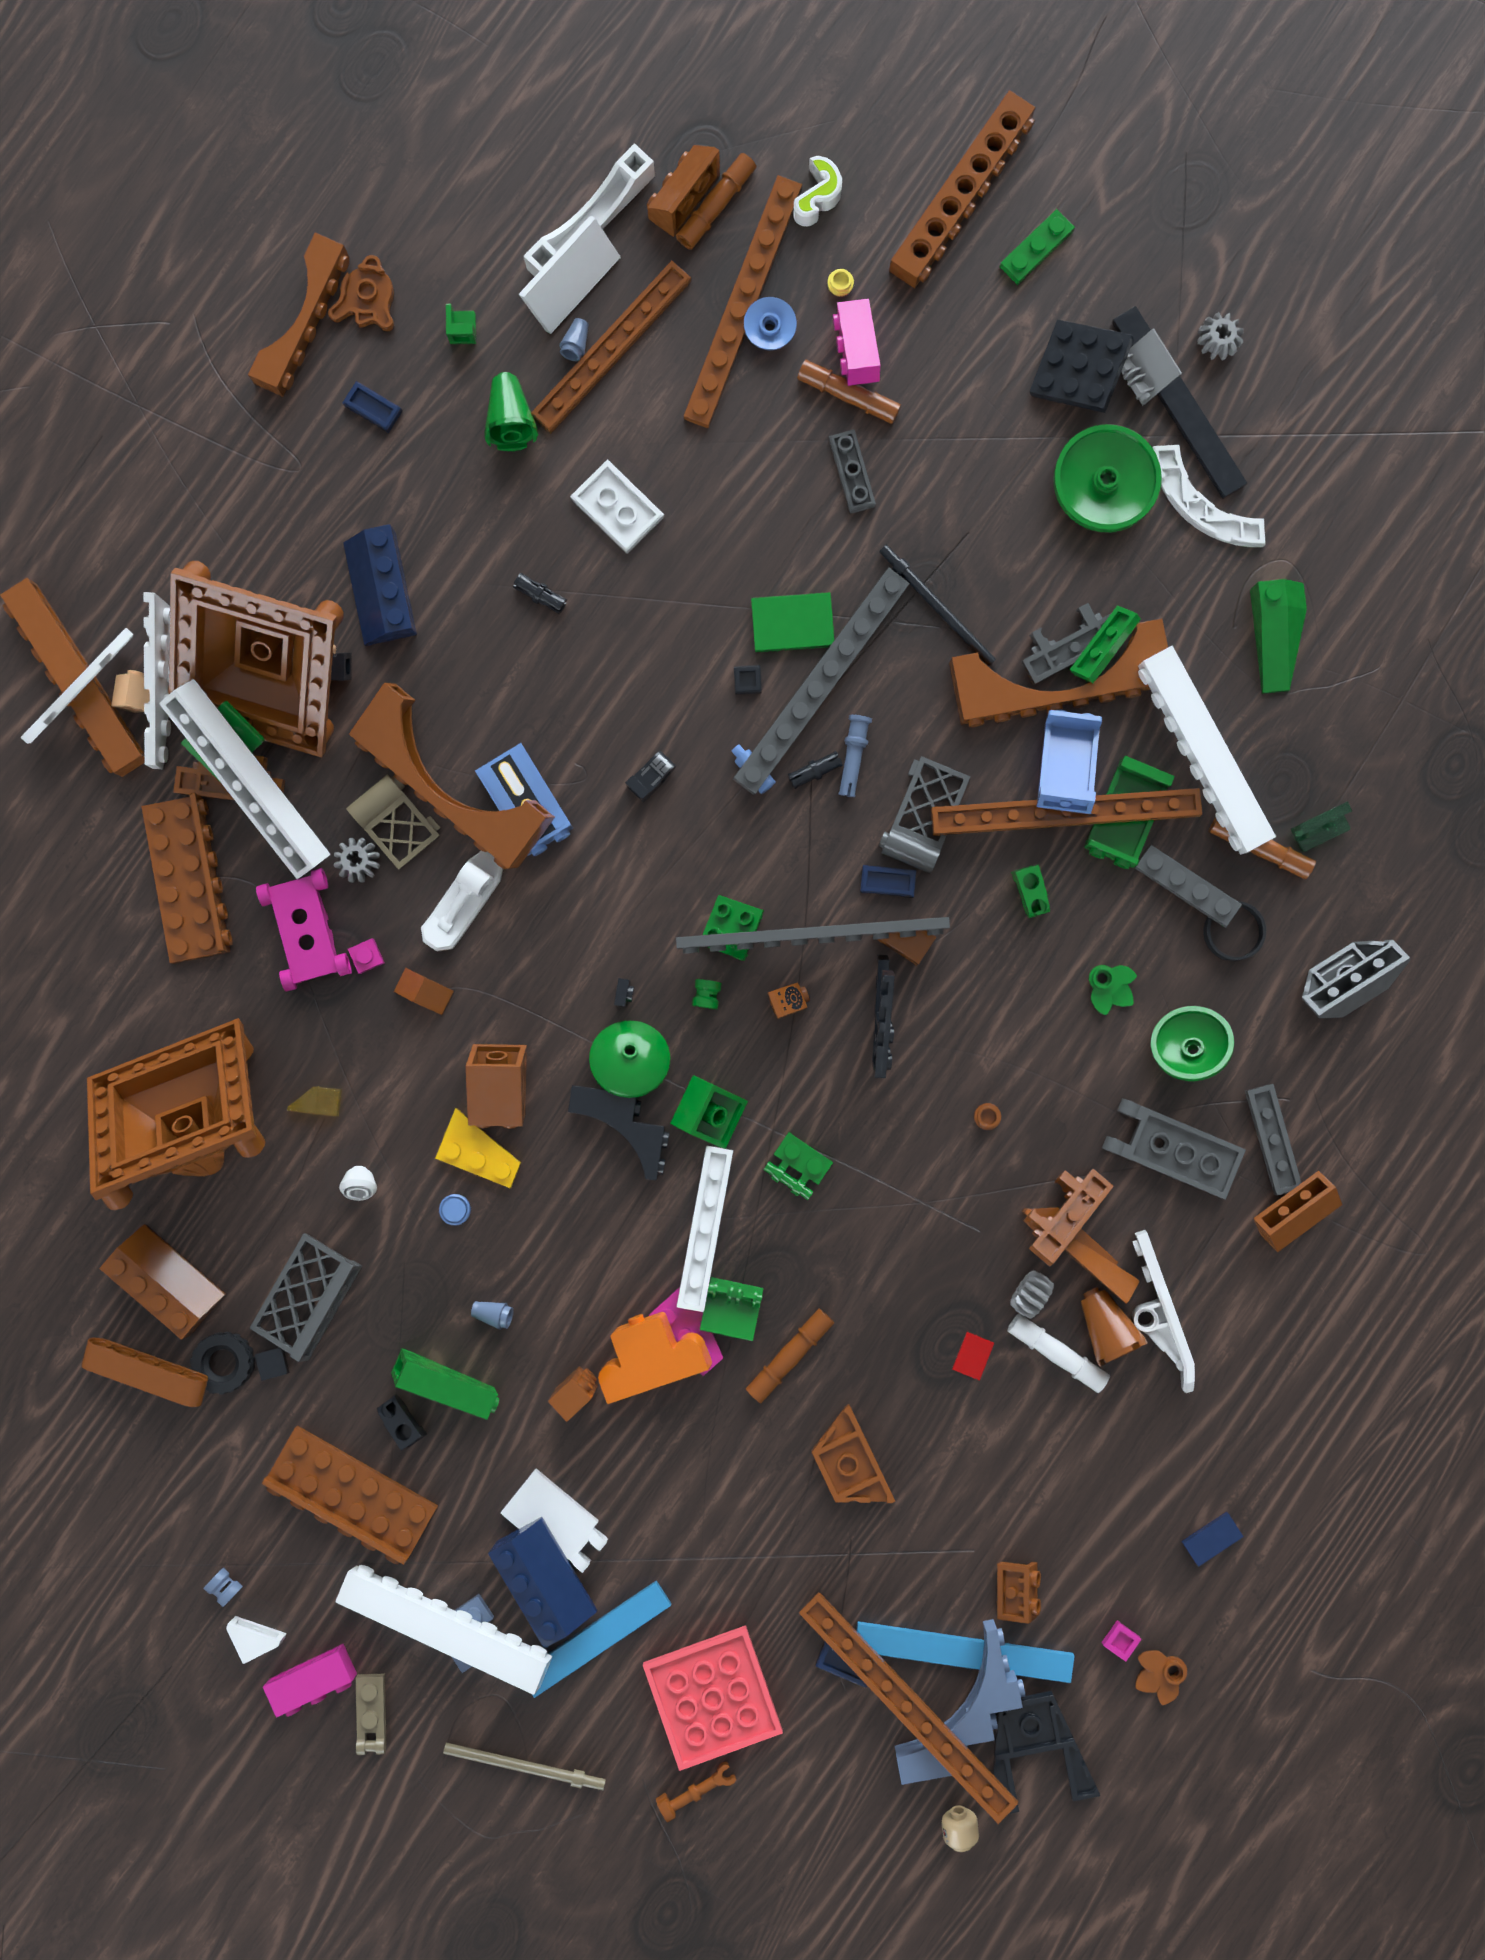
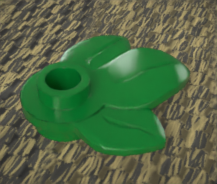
M1106 965L1094 967L1090 971L1088 979L1093 988L1091 1001L1095 1009L1099 1013L1107 1015L1112 1004L1121 1007L1132 1006L1134 1004L1133 994L1128 984L1135 980L1137 977L1136 973L1123 965L1113 968ZM1100 973L1106 976V981L1103 984L1097 980Z

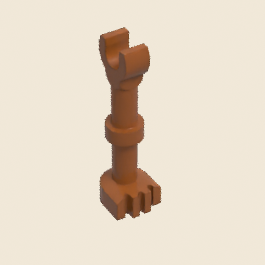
M727 1761L720 1763L717 1771L711 1777L698 1785H690L688 1791L671 1801L666 1793L657 1797V1806L666 1822L668 1823L676 1818L675 1811L693 1800L695 1802L701 1800V1796L713 1788L734 1784L736 1781L735 1774H732L730 1777L722 1775L723 1771L729 1768V1763Z

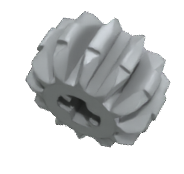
M1219 312L1213 318L1207 317L1204 325L1198 330L1200 337L1197 340V344L1205 345L1202 349V354L1209 351L1211 353V360L1215 359L1217 354L1221 360L1226 359L1228 355L1233 356L1237 352V347H1240L1243 343V339L1240 336L1244 333V329L1237 328L1239 319L1232 322L1230 320V313L1226 314L1224 318H1222Z
M349 838V847L344 843H340L339 846L344 851L342 853H334L335 857L341 859V861L334 863V867L342 868L339 876L344 878L348 875L349 882L354 883L356 878H358L359 882L364 883L365 874L371 878L375 876L370 870L371 867L376 869L380 867L378 863L373 862V860L380 857V854L372 852L375 845L372 843L366 845L364 838H360L357 843L354 838ZM358 854V856L362 858L361 864L356 863V866L355 863L352 862L353 857L357 858Z
M1033 1270L1025 1275L1016 1288L1010 1305L1018 1313L1031 1319L1044 1308L1045 1303L1052 1294L1054 1283L1045 1275Z

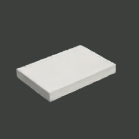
M608 459L570 496L571 500L627 554L664 518V514Z

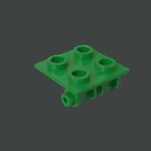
M718 895L703 935L756 931L760 920L763 918L764 910ZM727 945L726 951L719 952L745 961L749 949L737 950V945Z
M711 1277L700 1330L753 1341L763 1288Z

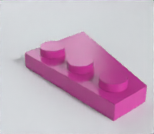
M679 1287L653 1310L649 1316L665 1312L676 1342H679L683 1335L691 1332L697 1333L703 1338L712 1360L709 1370L700 1373L704 1376L723 1359V1355L714 1334L700 1330L703 1312L676 1307Z

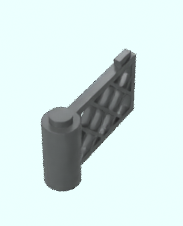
M921 756L919 761L914 759L908 773L909 776H912V780L890 833L884 831L878 846L883 848L882 854L931 874L947 835H940L938 841L928 838L924 828L932 825V821L922 824L917 811L928 806L930 808L935 807V803L946 799L949 806L959 805L971 776ZM923 765L934 769L937 779L924 783L920 774ZM951 777L961 780L960 789L949 793L944 780ZM918 780L920 785L915 787V784ZM939 782L945 795L932 800L926 787ZM922 789L928 802L914 807L911 794ZM956 796V799L953 803L951 797ZM907 804H909L910 809L905 811ZM913 813L918 825L917 827L906 829L899 826L903 816Z

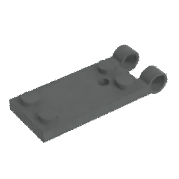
M1121 1099L1117 1111L1139 1121L1129 1144L1106 1136L1102 1149L1226 1200L1246 1149L1132 1101ZM1157 1138L1163 1139V1147L1157 1148L1154 1142Z

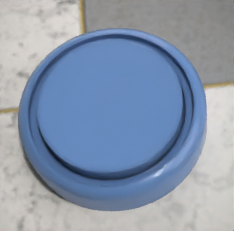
M459 1194L445 1197L439 1207V1214L442 1220L449 1225L464 1223L469 1218L471 1212L469 1201Z

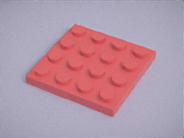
M746 1625L643 1662V1668L679 1771L783 1734L782 1726Z

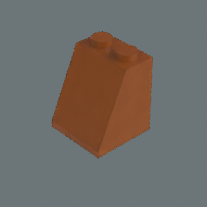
M473 1044L466 1063L468 1125L478 1128L503 1126L508 1129L523 1126L526 1106L527 1045Z

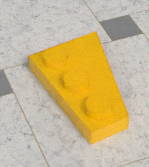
M455 1108L435 1159L511 1188L521 1162L488 1136L481 1128L468 1125V1118L458 1108Z

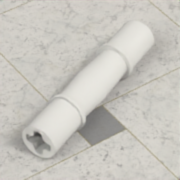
M1020 1313L1012 1320L1007 1331L1027 1344L1031 1350L1035 1348L1050 1361L1070 1372L1074 1379H1078L1097 1393L1101 1392L1106 1386L1110 1375L1090 1362L1087 1357L1082 1358L1064 1343L1045 1333L1044 1328H1040Z

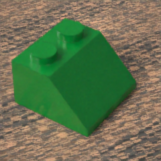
M693 1075L670 1124L695 1137L726 1149L748 1101Z

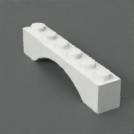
M634 143L615 163L602 185L581 210L560 228L542 237L524 255L527 270L533 276H536L589 216L595 218L601 228L604 229L655 177L654 161Z

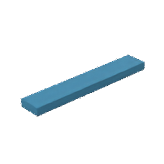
M657 1580L549 1652L548 1654L553 1656L541 1687L532 1696L534 1698L670 1607L671 1602Z

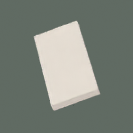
M589 216L519 295L545 331L551 334L620 259V255L597 220Z

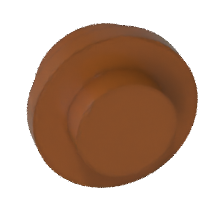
M984 1103L975 1110L974 1121L981 1129L992 1130L999 1125L1001 1112L994 1104Z

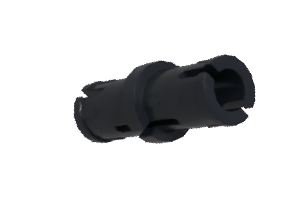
M520 573L514 581L513 588L528 595L534 603H541L557 614L563 611L567 599L552 592L546 584H539L523 573Z
M834 751L817 761L811 760L808 762V765L789 773L788 777L790 782L793 783L794 789L814 779L818 781L822 779V775L842 767L843 764L841 759L838 758V753Z

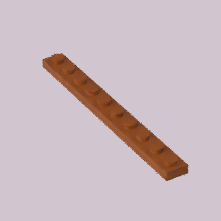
M779 175L776 178L688 403L684 420L709 429L746 334L744 330L745 314L748 308L760 298L794 211V200L801 193L802 184Z
M1200 788L1096 795L1091 814L1037 807V800L931 808L933 836L1189 818L1202 815Z
M820 1592L803 1607L799 1614L999 1824L1018 1805V1800Z

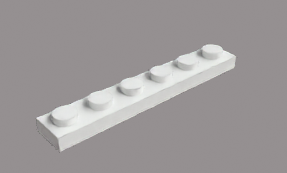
M706 1146L676 1306L678 1308L704 1312L733 1150Z

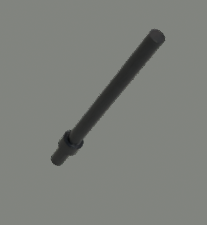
M887 544L879 551L893 566L892 570L910 583L975 653L979 654V657L988 667L996 660L909 568L910 564L904 558L900 559Z

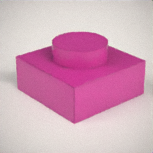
M373 938L348 949L358 974H362L385 963Z
M1117 1620L1102 1641V1644L1126 1662L1141 1641V1638Z

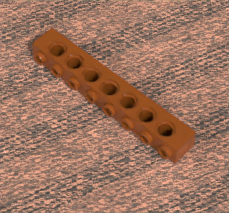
M1008 91L891 259L889 272L914 289L920 281L924 283L932 271L930 266L934 260L940 261L947 249L945 245L948 240H954L961 230V221L964 217L969 219L976 208L975 201L979 196L983 198L991 186L989 181L993 175L999 176L1006 164L1004 160L1007 155L1010 154L1012 156L1021 142L1018 139L1023 133L1027 135L1035 123L1033 115L1036 107L1012 91ZM1003 126H1011L1013 130H1006ZM994 146L999 151H991L988 147ZM973 168H982L984 172L978 173ZM965 188L970 193L962 194L959 192V189ZM950 209L955 214L947 215L944 213V210ZM937 231L940 233V236L934 237L929 232ZM923 252L926 257L918 258L914 253Z

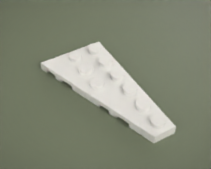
M144 592V602H149V615L144 617V628H146L147 635L149 636V642H146L144 645V689H149L150 701L144 704V714L147 715V720L150 722V727H147L144 732L145 765L152 769L163 770L164 763L168 760L169 753L166 747V738L170 735L171 723L168 720V714L159 703L169 695L170 605L155 593Z

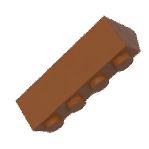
M146 1224L119 1245L99 1268L181 1340L191 1336L226 1295Z

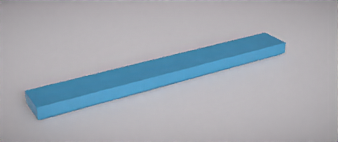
M857 1621L856 1631L879 1655L980 1670L984 1650V1640ZM1009 1643L1000 1646L1002 1655H1007L1009 1669L1014 1670L1015 1675L1071 1683L1074 1663L1073 1653Z

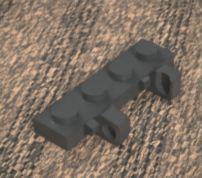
M1089 603L1076 609V612L1080 613L1082 617V625L1078 627L1079 631L1058 642L1052 640L1049 642L1047 638L1043 637L1041 633L1042 628L1032 632L1029 636L1035 646L1031 648L1033 655L1021 661L1032 684L1035 685L1074 664L1110 614L1103 618L1100 613L1094 615Z

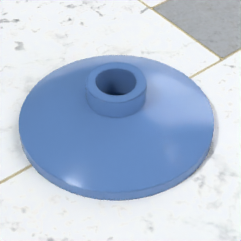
M765 297L755 301L748 308L744 317V330L748 339L755 346L764 350H777L786 346L792 340L796 331L797 321L793 309L779 298ZM772 324L775 328L772 331H768L765 326Z

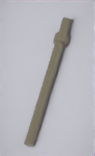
M447 1742L443 1754L571 1783V1787L580 1789L582 1786L603 1791L606 1781L603 1778L585 1775V1771L574 1769V1772Z

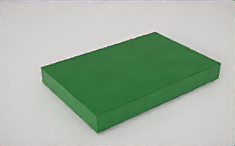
M831 592L751 598L755 652L830 647L834 642Z

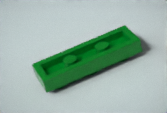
M1056 209L1000 263L999 267L1019 285L1073 233L1075 226Z
M1117 605L1070 668V671L1075 676L1094 683L1141 620L1138 614Z

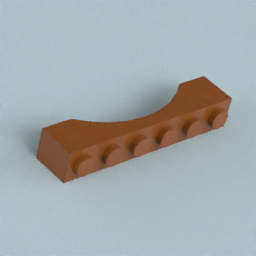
M314 233L304 255L308 286L302 310L294 324L281 338L258 352L248 373V376L255 385L282 397L286 390L292 387L296 368L302 365L305 358V349L308 343L314 340L316 326L327 312V302L330 296L336 293L338 279L341 273L347 270L349 265V255L345 246L318 233Z

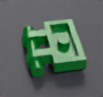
M788 1132L774 1152V1155L782 1160L777 1167L769 1161L763 1170L770 1174L771 1179L778 1183L780 1181L792 1189L791 1193L796 1196L800 1195L808 1200L814 1191L805 1186L807 1181L810 1179L819 1185L833 1162ZM789 1165L802 1173L798 1180L785 1172Z

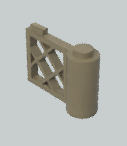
M386 774L346 809L400 870L440 836L437 832L440 827L431 816L425 818L402 791L405 788L404 784L399 782L394 776L390 777ZM404 802L411 809V822L395 820L396 809ZM392 813V820H384ZM416 815L422 823L414 822V816ZM380 822L391 823L390 839L379 838L372 829ZM395 824L410 825L409 841L394 839ZM414 825L425 826L432 835L424 842L413 841ZM382 841L390 842L389 849ZM393 842L409 844L408 855L400 862L393 855ZM412 844H419V846L412 851Z

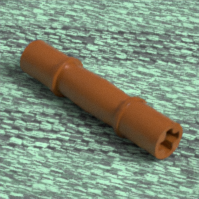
M740 153L728 170L721 175L722 179L707 195L697 211L691 213L690 218L676 234L677 240L684 247L690 250L694 248L705 232L710 230V224L724 210L734 194L740 192L743 184L755 171L757 166L748 155Z
M807 359L803 362L797 376L798 380L819 389L820 392L826 391L846 403L866 410V414L876 416L890 424L894 423L901 408V404L878 394L877 391L873 393L859 384L848 386L846 378L833 374V370H828Z
M1215 817L1209 828V833L1229 842L1228 837L1230 835L1226 827H1222ZM1272 839L1249 851L1258 857L1277 864L1279 869L1287 870L1305 880L1313 871L1316 863L1315 860L1293 850L1292 847L1286 848Z
M818 1308L801 1328H798L799 1332L779 1351L768 1366L764 1365L763 1370L745 1388L747 1392L759 1403H762L782 1383L781 1379L799 1363L813 1345H817V1342L835 1322Z

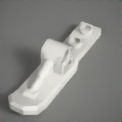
M480 851L467 861L437 907L422 925L423 942L437 952L453 949L500 883L503 868L494 862L493 859L495 857L488 851Z
M1146 1230L1135 1233L1137 1240L1132 1242L1137 1256L1143 1255L1146 1266L1142 1267L1147 1283L1152 1281L1158 1299L1136 1306L1132 1312V1319L1135 1326L1140 1331L1148 1334L1156 1345L1174 1361L1177 1368L1181 1371V1388L1185 1393L1194 1391V1361ZM1150 1312L1153 1316L1150 1323L1141 1324L1138 1322L1140 1313Z

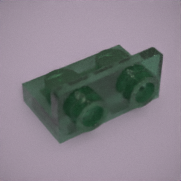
M1348 801L1291 828L1302 852L1350 830V825L1345 817V814L1352 812Z

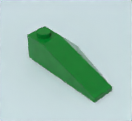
M1287 579L1259 581L1250 589L1261 691L1262 694L1289 691L1307 611L1304 583Z

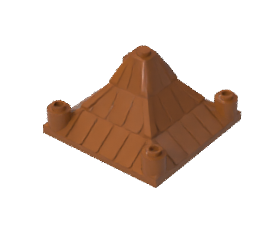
M190 561L182 569L175 567L171 572L169 694L194 679L216 708L224 701H228L264 737L265 741L322 758L326 752V743L334 732V725L328 719V704L334 635L344 618L342 608L333 601L325 600L315 610H311L261 594H255L241 588L231 587L214 580L211 581L208 567L199 561Z
M239 1018L87 1078L90 1194L95 1200L101 1199L110 1210L122 1209L130 1203L133 1197V1192L128 1186L130 1183L133 1184L149 1177L171 1172L184 1176L215 1174L223 1167L224 1151L232 1144L241 1156L247 1158L256 1156L263 1150L265 1139L254 1124L246 1063L252 1055L254 1048L245 1035L244 1026Z

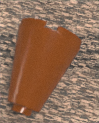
M1098 1287L1083 1294L1085 1299L1081 1301L1099 1367L1148 1344L1144 1335L1106 1290L1099 1291Z

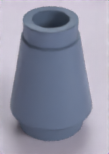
M575 318L560 342V353L568 360L578 361L585 354L589 327L585 320Z
M475 1301L472 1306L471 1317L499 1330L502 1328L507 1329L512 1321L513 1307H509L507 1303Z

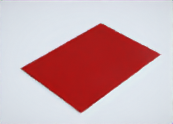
M967 1332L952 1370L980 1381L994 1342Z

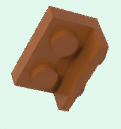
M1008 1562L997 1564L998 1620L1029 1624L1040 1614L1041 1601L1037 1598V1588H1039L1041 1583V1573L1037 1571V1562H1031L1028 1565Z

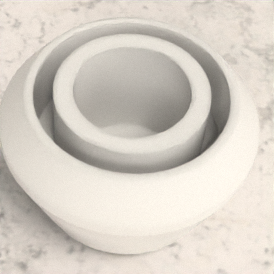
M355 1166L346 1172L339 1189L346 1198L360 1201L372 1197L377 1191V1185L373 1174L367 1168Z

